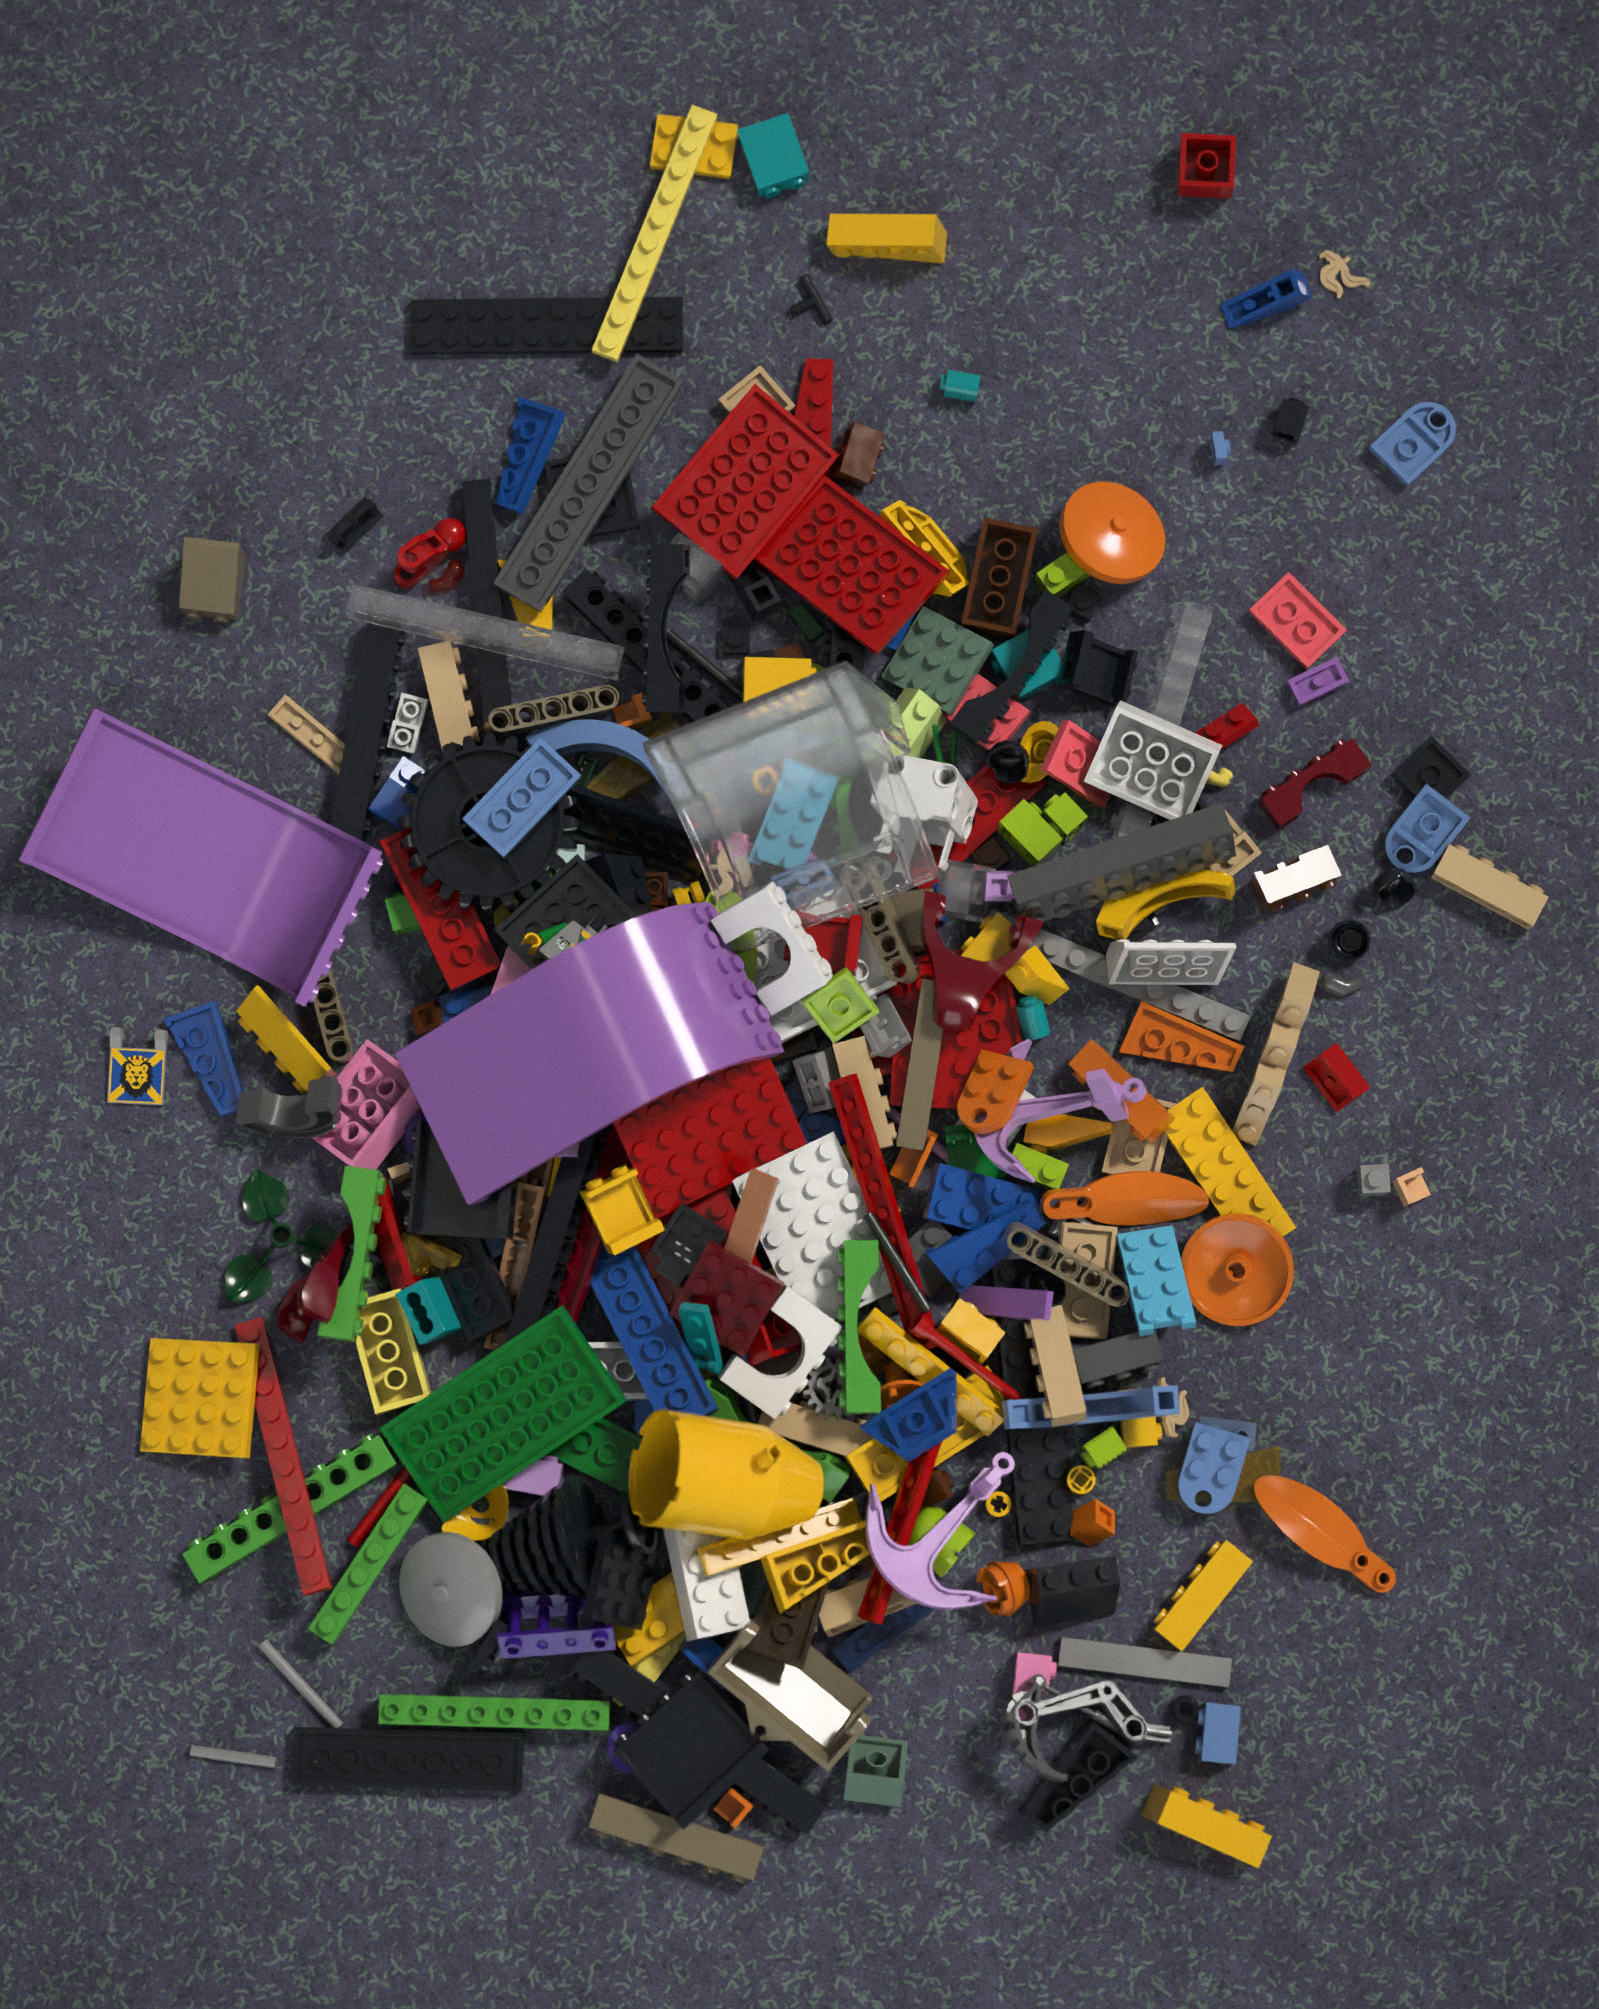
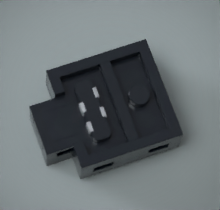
M681 1203L650 1250L663 1258L655 1271L682 1288L691 1275L707 1243L711 1240L724 1247L729 1233Z

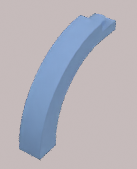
M572 720L547 726L526 736L530 745H533L539 738H542L562 758L582 752H607L628 758L642 766L656 779L675 809L685 804L680 796L685 792L676 779L680 774L669 757L647 737L628 727L601 720Z
M1156 1386L1083 1395L1087 1411L1086 1421L1061 1426L1136 1420L1180 1414L1178 1386ZM1046 1399L1002 1401L1004 1430L1052 1427L1050 1418L1045 1419L1042 1402L1046 1401Z

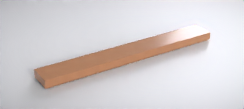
M755 1168L749 1172L725 1245V1249L752 1263L779 1182L778 1178ZM718 1343L720 1353H722L724 1345ZM708 1370L700 1372L704 1380L708 1375L714 1377V1374L709 1373Z

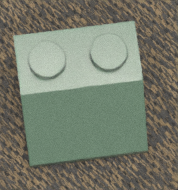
M861 1735L849 1748L843 1800L901 1807L908 1741Z

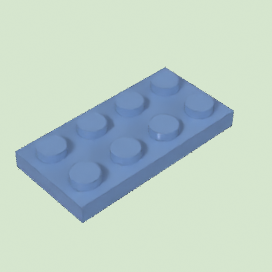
M539 738L465 815L463 821L497 853L505 858L582 776L542 738Z

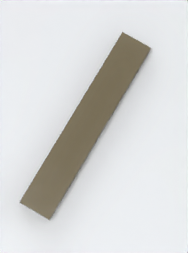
M922 979L896 1144L898 1147L923 1151L926 1145L944 1030L933 1020V980Z

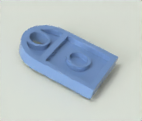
M1434 402L1418 403L1411 407L1370 445L1369 450L1408 487L1450 447L1456 434L1454 418L1440 404ZM1435 414L1441 415L1444 418L1445 424L1442 427H1435L1431 424L1430 417Z
M1425 783L1387 833L1385 848L1389 860L1397 868L1411 873L1421 872L1430 868L1469 821L1470 816ZM1401 848H1408L1412 851L1413 858L1409 862L1404 863L1398 860L1397 852Z
M1194 1422L1178 1477L1179 1494L1189 1508L1199 1513L1211 1514L1224 1509L1231 1502L1240 1477L1250 1437ZM1202 1490L1209 1492L1211 1495L1210 1502L1205 1506H1199L1195 1503V1495Z

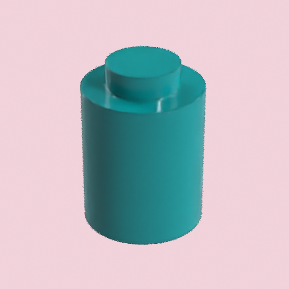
M948 370L947 375L942 374L939 390L944 391V397L976 402L981 375Z
M1036 996L1020 999V1004L1016 1006L1023 1039L1036 1040L1048 1036L1051 1032L1043 1000L1037 999Z

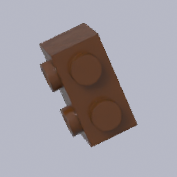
M856 421L845 427L837 453L839 456L835 460L830 478L859 490L871 484L877 472V469L874 468L876 460L880 458L884 449V443H882L884 433Z

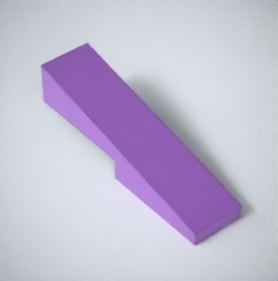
M971 1285L959 1295V1299L973 1304L984 1317L1050 1320L1053 1292Z

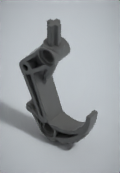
M1036 1674L1028 1679V1688L1024 1692H1018L1006 1698L1007 1702L1003 1707L1002 1715L999 1716L1000 1724L1006 1726V1732L1002 1733L1006 1742H1011L1012 1747L1010 1750L1014 1755L1020 1757L1019 1761L1038 1775L1061 1783L1067 1781L1068 1775L1052 1769L1043 1760L1036 1742L1038 1718L1081 1710L1090 1715L1091 1720L1109 1729L1114 1738L1123 1745L1131 1743L1142 1744L1144 1740L1169 1744L1170 1737H1172L1170 1727L1147 1724L1146 1720L1142 1718L1111 1681H1102L1063 1694L1048 1686L1042 1675ZM1044 1689L1056 1697L1041 1702V1690ZM1088 1707H1094L1095 1710L1093 1711V1710L1089 1709ZM1019 1708L1026 1713V1721H1022L1018 1716ZM1127 1723L1134 1729L1133 1736L1127 1732Z

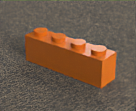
M1092 1039L1068 1063L1074 1069L1072 1075L1083 1085L1086 1083V1072L1105 1069L1112 1080L1122 1086L1128 1079L1134 1078L1105 1049ZM1148 1091L1144 1099L1137 1103H1131L1127 1099L1124 1100L1129 1109V1119L1124 1120H1127L1132 1125L1129 1130L1140 1141L1145 1138L1153 1143L1176 1119Z

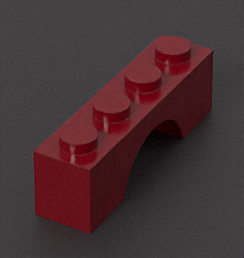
M1353 738L1347 742L1344 739L1338 741L1330 747L1331 753L1325 757H1322L1321 754L1317 755L1307 763L1309 766L1301 773L1298 769L1284 778L1286 783L1278 788L1274 784L1261 793L1263 798L1260 800L1259 805L1277 831L1302 814V793L1310 782L1320 778H1332L1347 785L1370 769L1372 764Z

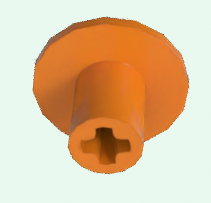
M895 1361L884 1366L886 1384L880 1386L881 1410L887 1409L923 1386L921 1382L911 1380L910 1373Z

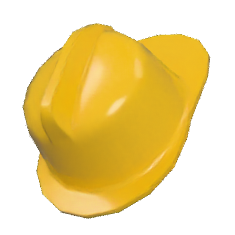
M1041 721L1027 729L1020 743L1029 754V768L1027 776L1022 782H1037L1048 775L1040 769L1059 729L1057 725L1048 721Z

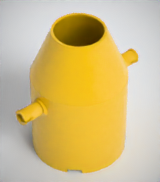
M659 1409L654 1411L645 1420L638 1433L643 1435L639 1449H633L628 1488L633 1514L640 1516L641 1520L639 1523L642 1525L749 1540L808 1522L819 1509L824 1489L821 1465L817 1460L764 1425Z

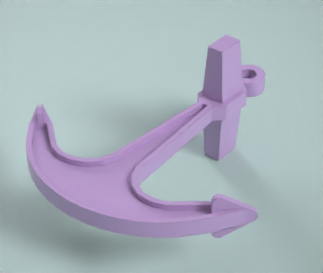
M1027 1039L1011 1047L1006 1056L1025 1060L1032 1041ZM1105 1069L1086 1072V1082L1090 1088L1089 1092L1019 1100L1013 1116L1003 1128L989 1134H974L979 1146L995 1166L1014 1177L1034 1183L1036 1181L1035 1178L1006 1149V1140L1014 1128L1025 1123L1090 1106L1101 1109L1111 1122L1129 1119V1109L1124 1100L1127 1099L1131 1103L1141 1101L1146 1096V1087L1138 1078L1128 1079L1122 1086L1118 1082L1113 1081ZM987 1114L978 1115L974 1123L983 1122Z
M1005 1452L995 1455L990 1461V1468H983L978 1476L968 1485L966 1497L928 1534L912 1546L896 1544L889 1538L875 1484H870L865 1527L867 1544L879 1572L895 1590L920 1605L942 1610L969 1608L997 1600L996 1596L974 1591L949 1590L942 1587L934 1577L933 1562L977 1502L986 1501L1001 1484V1477L1007 1476L1012 1472L1015 1464L1012 1456ZM999 1460H1003L1006 1463V1469L999 1467Z

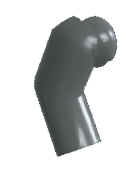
M1327 972L1320 978L1323 989L1337 997H1344L1363 988L1362 981L1358 975L1344 981L1334 976L1333 973Z

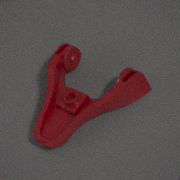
M924 890L920 937L930 962L933 977V1020L941 1028L949 1031L965 1032L970 1029L986 993L999 977L1026 953L1044 922L1027 916H1015L1013 924L1009 928L1010 952L997 960L979 961L956 955L945 947L935 929L946 912V896Z
M353 1223L327 1246L305 1277L292 1284L277 1309L275 1319L277 1328L300 1344L305 1341L312 1319H317L324 1324L329 1323L332 1319L338 1297L340 1262L346 1249L355 1240Z

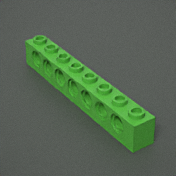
M372 1433L358 1442L360 1447L351 1452L347 1448L334 1456L335 1462L328 1466L322 1463L309 1471L311 1476L305 1479L307 1488L312 1484H318L321 1488L320 1497L316 1500H311L314 1516L399 1465L381 1435L375 1437ZM362 1454H367L371 1460L370 1466L366 1470H359L356 1466V1460ZM337 1469L344 1470L346 1474V1480L341 1485H335L332 1481V1474ZM275 1493L260 1501L262 1506L254 1511L251 1508H247L235 1516L237 1521L229 1526L225 1522L212 1529L211 1533L213 1535L203 1541L200 1537L186 1545L188 1550L182 1553L199 1583H205L287 1533L279 1497ZM267 1513L272 1518V1525L268 1529L263 1530L258 1525V1519L262 1514ZM243 1528L247 1532V1540L245 1543L238 1545L234 1541V1533L237 1529ZM218 1543L222 1546L223 1553L219 1559L214 1560L209 1555V1549L211 1545Z
M380 1694L378 1724L610 1730L611 1702L608 1700Z

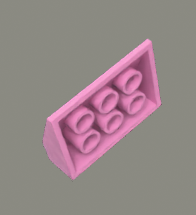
M366 1039L337 1077L342 1087V1097L336 1128L328 1134L313 1137L312 1139L348 1166L376 1170L403 1136L405 1127L410 1119L419 1114L422 1109L399 1061Z

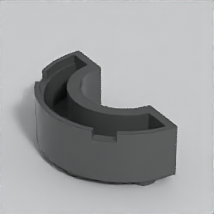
M322 1076L321 1079L309 1081L306 1095H278L260 1087L253 1088L251 1091L240 1092L236 1124L263 1135L266 1134V1130L280 1132V1138L302 1139L328 1134L336 1128V1123H338L342 1087L337 1078Z

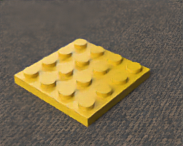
M150 1338L140 1451L250 1459L260 1345Z

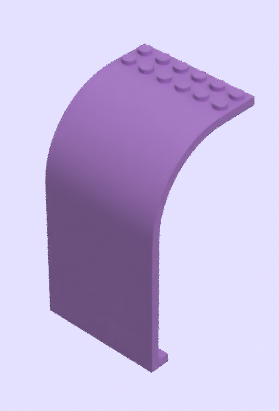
M93 708L18 858L19 861L32 865L247 970L281 989L296 1003L304 1007L308 1001L312 1003L319 991V987L316 984L320 976L325 977L332 965V961L329 958L333 950L338 952L345 939L342 932L346 924L351 926L358 912L355 906L359 899L364 900L371 886L367 882L372 873L377 874L383 863V859L380 857L382 852L371 845L96 708Z
M711 902L682 904L663 908L596 934L545 961L395 1053L468 1205L484 1202L491 1198L490 1194L632 1111L677 1088L725 1068L745 1062L776 1057L785 1052L781 1045V1037L773 1029L769 1021V1013L761 1005L756 995V987L748 979L744 971V963L736 955L731 945L732 941L725 944L710 921L718 914L717 909L711 905Z

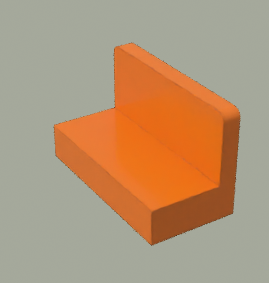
M928 1129L924 1151L902 1147L890 1175L909 1183L908 1187L913 1189L939 1134Z

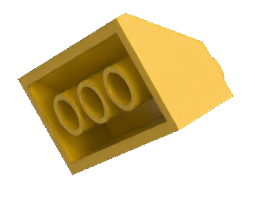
M258 985L253 988L236 1010L241 1016L237 1021L247 1033L253 1030L257 1034L259 1039L255 1042L266 1054L271 1051L278 1058L274 1063L284 1075L287 1072L293 1075L296 1080L292 1084L304 1095L307 1093L309 1081L321 1079L322 1076L336 1077L337 1074Z

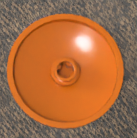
M1104 481L1086 484L1072 494L1061 511L1059 521L1060 535L1068 554L1080 568L1097 579L1114 584L1137 582L1148 576L1163 556L1165 532L1158 514L1144 497L1124 485Z
M1245 1213L1223 1214L1203 1223L1189 1238L1181 1257L1191 1303L1209 1319L1229 1326H1247L1267 1319L1283 1305L1293 1284V1255L1283 1235L1267 1221Z

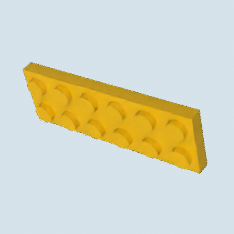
M1200 1087L1168 1109L1176 1119L1164 1130V1133L1199 1186L1207 1193L1209 1201L1219 1216L1228 1213L1253 1215L1273 1225L1283 1236L1296 1228L1203 1087Z
M975 1373L965 1378L967 1382L1003 1410L1002 1401H1004V1397L999 1391ZM957 1412V1432L942 1441L934 1467L985 1434ZM875 1438L870 1439L845 1455L846 1460L868 1495L870 1493V1484H875L880 1502L900 1489L909 1461Z

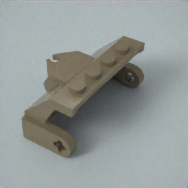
M759 1610L711 1663L708 1674L746 1704L751 1733L755 1732L758 1725H762L765 1727V1733L760 1735V1740L791 1741L826 1771H829L870 1724L872 1718L864 1713L863 1710L872 1701L873 1696L811 1645L803 1670L749 1653L748 1649L751 1640L760 1629V1626L756 1624L760 1613Z

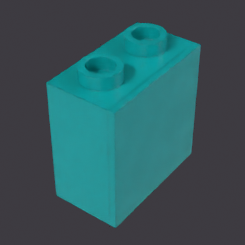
M1030 630L992 649V659L989 660L990 666L996 675H1002L1004 681L1017 669L1024 657L1028 646ZM1055 648L1050 654L1044 652L1039 659L1042 662L1039 670L1033 677L1028 675L1023 683L1026 687L1018 699L1015 698L1017 702H1021L1058 682L1063 662Z
M439 1276L420 1280L396 1293L420 1345L443 1340L462 1330Z

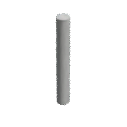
M192 1745L190 1750V1756L276 1768L277 1757L197 1745Z

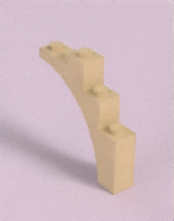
M1295 962L1292 964L1261 1056L1232 1128L1238 1140L1254 1146L1258 1144L1268 1117L1280 1094L1286 1070L1296 1049L1301 1028L1311 1006L1320 971Z

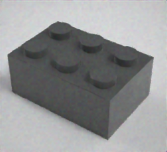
M1155 1329L1152 1335L1139 1336V1332L1072 1350L1080 1385H1085L1086 1390L1104 1384L1103 1379L1112 1377L1113 1382L1132 1376L1131 1371L1139 1369L1140 1374L1157 1370L1159 1368L1158 1364L1164 1360Z

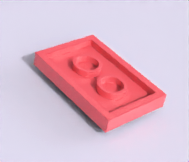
M1289 572L1248 611L1306 670L1347 631Z
M977 674L953 716L943 712L946 721L951 723L967 700L980 697L997 687ZM1012 698L1007 704L1010 710L1002 721L997 719L991 728L994 729V732L985 744L982 741L979 744L989 751L997 742L1010 740L1028 718L1030 710Z
M1062 720L1040 770L1097 807H1106L1111 793L1084 782L1101 741L1070 720Z

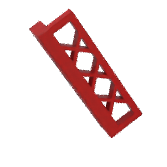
M387 1176L383 1177L386 1178L385 1193L380 1195L378 1206L382 1208L381 1219L379 1223H375L374 1234L377 1235V1244L392 1289L403 1290L421 1279Z

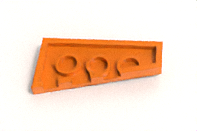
M1141 1001L1119 1052L1233 1072L1244 1046Z

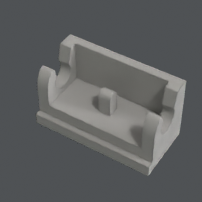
M873 994L869 997L879 1008V1013L860 1025V1028L875 1056L890 1058L913 1040L888 994H882L878 998Z
M831 1047L816 1053L811 1052L792 1060L809 1114L834 1108L835 1104L828 1082L841 1077Z

